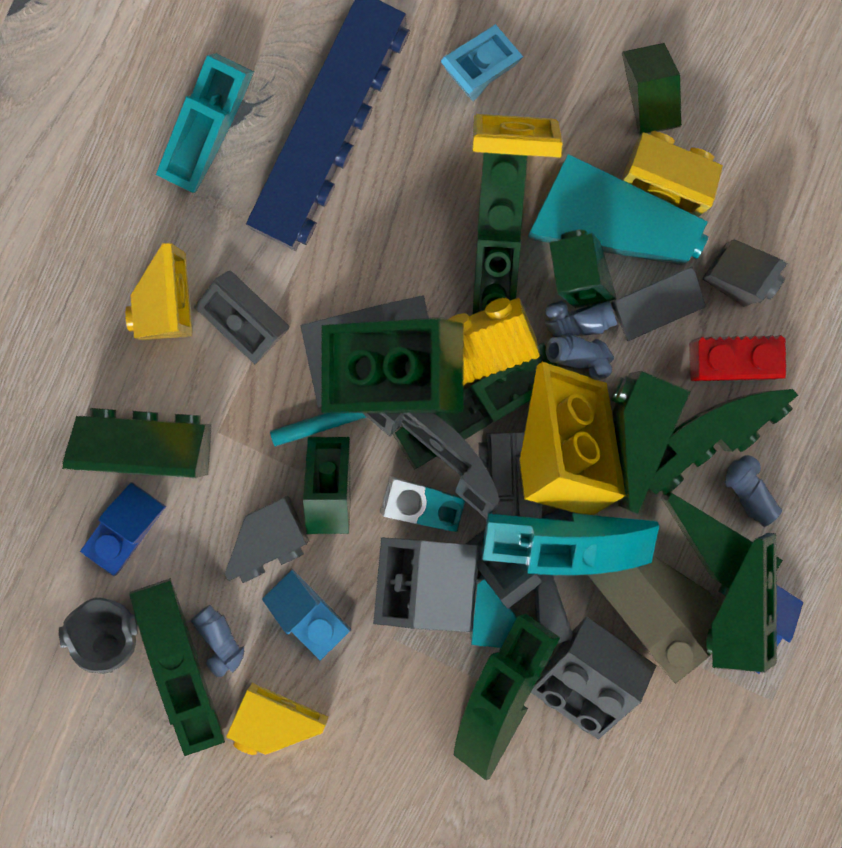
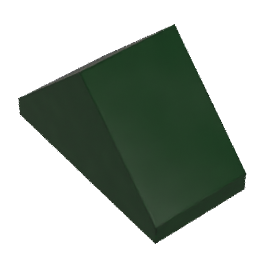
M665 43L623 51L622 57L639 136L643 132L650 134L651 131L660 132L681 127L680 73Z

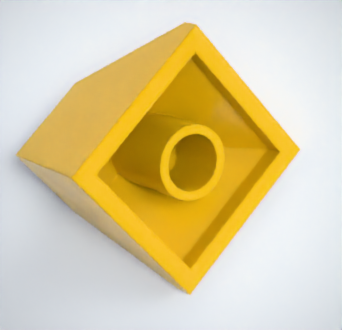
M163 243L131 294V306H126L125 319L129 332H134L135 339L154 340L192 336L186 253L172 243Z

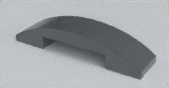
M363 413L388 436H391L400 426H403L462 476L455 493L486 519L488 514L494 513L500 499L489 472L472 447L449 424L434 413Z

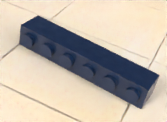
M354 0L246 222V225L251 230L294 251H297L300 243L308 244L316 228L317 222L313 221L312 218L318 205L325 207L334 191L335 183L331 182L336 168L338 166L344 169L353 152L354 145L349 142L355 129L363 130L369 120L373 107L368 105L374 90L381 92L387 83L391 73V68L387 67L393 51L400 54L410 34V30L405 28L407 25L406 13L380 0Z

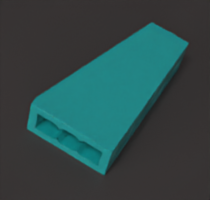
M568 154L530 230L528 238L549 243L561 240L563 233L573 230H586L587 234L593 233L601 242L603 252L683 265L691 257L698 259L709 236L703 234L708 221Z

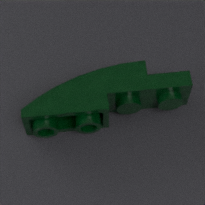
M483 153L472 315L484 311L486 306L494 300L500 298L516 299L527 155Z
M784 389L740 396L708 408L678 425L674 429L667 445L670 454L661 460L648 492L657 495L660 491L664 495L670 493L684 480V477L681 475L683 471L693 463L696 467L701 466L716 453L717 450L713 447L716 443L724 451L733 452L738 449L740 452H743L760 438L757 431L768 421L775 424L791 412L793 408L789 403L798 394L793 389Z
M171 578L129 592L155 682L170 725L173 724L184 757L225 743V735L200 668L198 654Z
M527 614L518 615L500 651L490 654L472 691L459 726L454 756L484 780L491 778L528 708L524 704L560 640L559 636Z

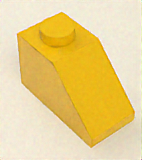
M252 683L246 691L226 738L233 740V746L244 753L256 755L257 752L267 755L322 734L328 716Z

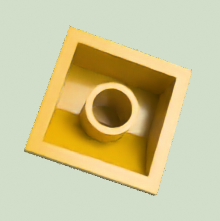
M651 131L649 135L643 132L635 144L621 180L697 217L710 209L715 200L723 165L714 162V155L705 150L692 147L688 151L674 145L675 140L664 133Z

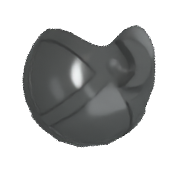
M105 598L87 600L72 611L64 620L63 626L59 627L61 648L68 647L72 659L81 669L90 673H112L115 669L125 664L135 650V635L138 634L135 613L131 614L126 607L113 600Z

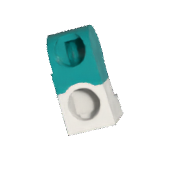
M389 476L380 513L383 517L458 532L466 501L457 495Z

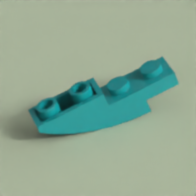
M573 513L571 521L488 514L482 557L483 560L526 564L527 573L587 575L617 572L652 563L659 523L658 521Z

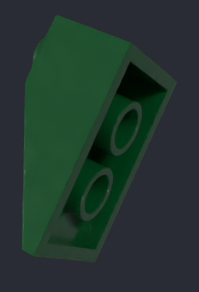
M442 318L322 325L321 413L463 412V323Z
M643 371L629 373L625 379L620 377L611 396V401L616 403L613 410V423L626 494L625 497L618 500V506L636 514L641 509L690 394V391Z

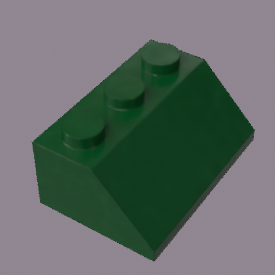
M90 408V416H76L63 458L62 469L185 478L205 476L209 472L212 424H200L201 415L175 414V422L158 421V412L133 411L132 419L116 418V410Z

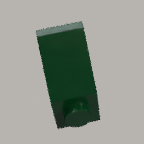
M573 230L563 233L561 240L549 242L557 293L574 308L617 300L601 242L593 233L587 234L586 230Z
M308 437L303 493L306 534H349L351 503L350 437Z

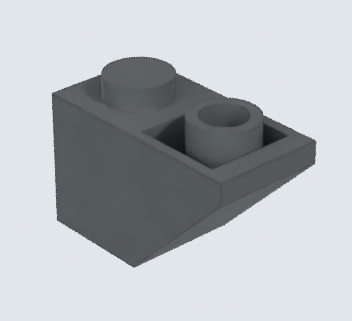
M733 239L724 245L702 280L745 307L757 302L761 303L765 298L771 300L785 281V277L780 274L787 263L778 257Z
M289 496L245 516L225 571L228 581L240 577L242 583H245L264 574L265 569L263 565L278 558L280 564L283 565L304 554L301 547L310 540Z

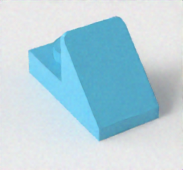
M495 24L444 56L441 63L467 96L474 101L492 81L515 67L523 56Z

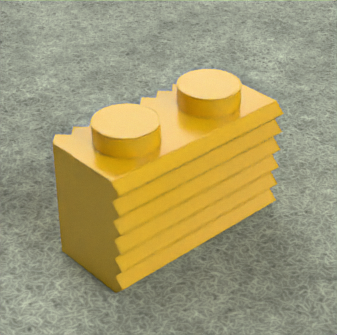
M519 297L513 300L500 298L489 303L484 311L470 316L466 313H460L448 319L463 323V386L467 382L472 383L475 379L480 380L483 376L488 377L491 373L496 374L499 371H505L507 368H513L515 365H521L523 362H529L531 359H537L540 356L535 334Z

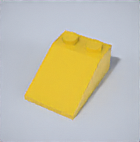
M545 362L537 365L520 455L522 483L526 500L578 514L594 515L626 496L606 382L595 380Z

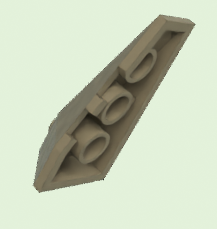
M654 555L652 563L636 568L601 574H587L675 684L710 657L711 654L708 653L706 644L709 629L712 628V623L721 606L708 590Z

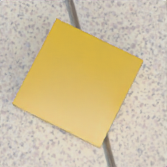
M488 114L474 115L473 152L561 157L563 142L559 122L556 119Z

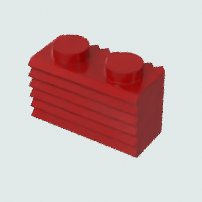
M755 335L750 337L735 336L731 338L729 336L723 338L720 336L715 338L712 336L707 338L699 337L689 343L691 381L786 378V339L782 335L766 337L764 335L758 337Z

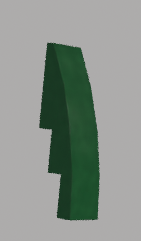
M543 342L538 345L540 356L537 359H531L529 362H523L521 365H515L513 368H507L505 371L490 374L488 377L463 391V412L434 414L449 424L465 440L531 400L538 364L545 362L555 366L558 365L551 363L547 359L546 346ZM404 427L393 433L394 438L414 470L437 457L436 454Z

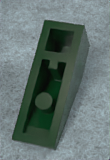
M671 492L666 495L663 494L661 499L710 577L722 584L718 592L726 596L753 542ZM777 557V569L783 561L779 557Z
M766 533L754 539L712 623V628L708 631L706 644L708 653L712 654V668L765 673L777 664L776 533Z

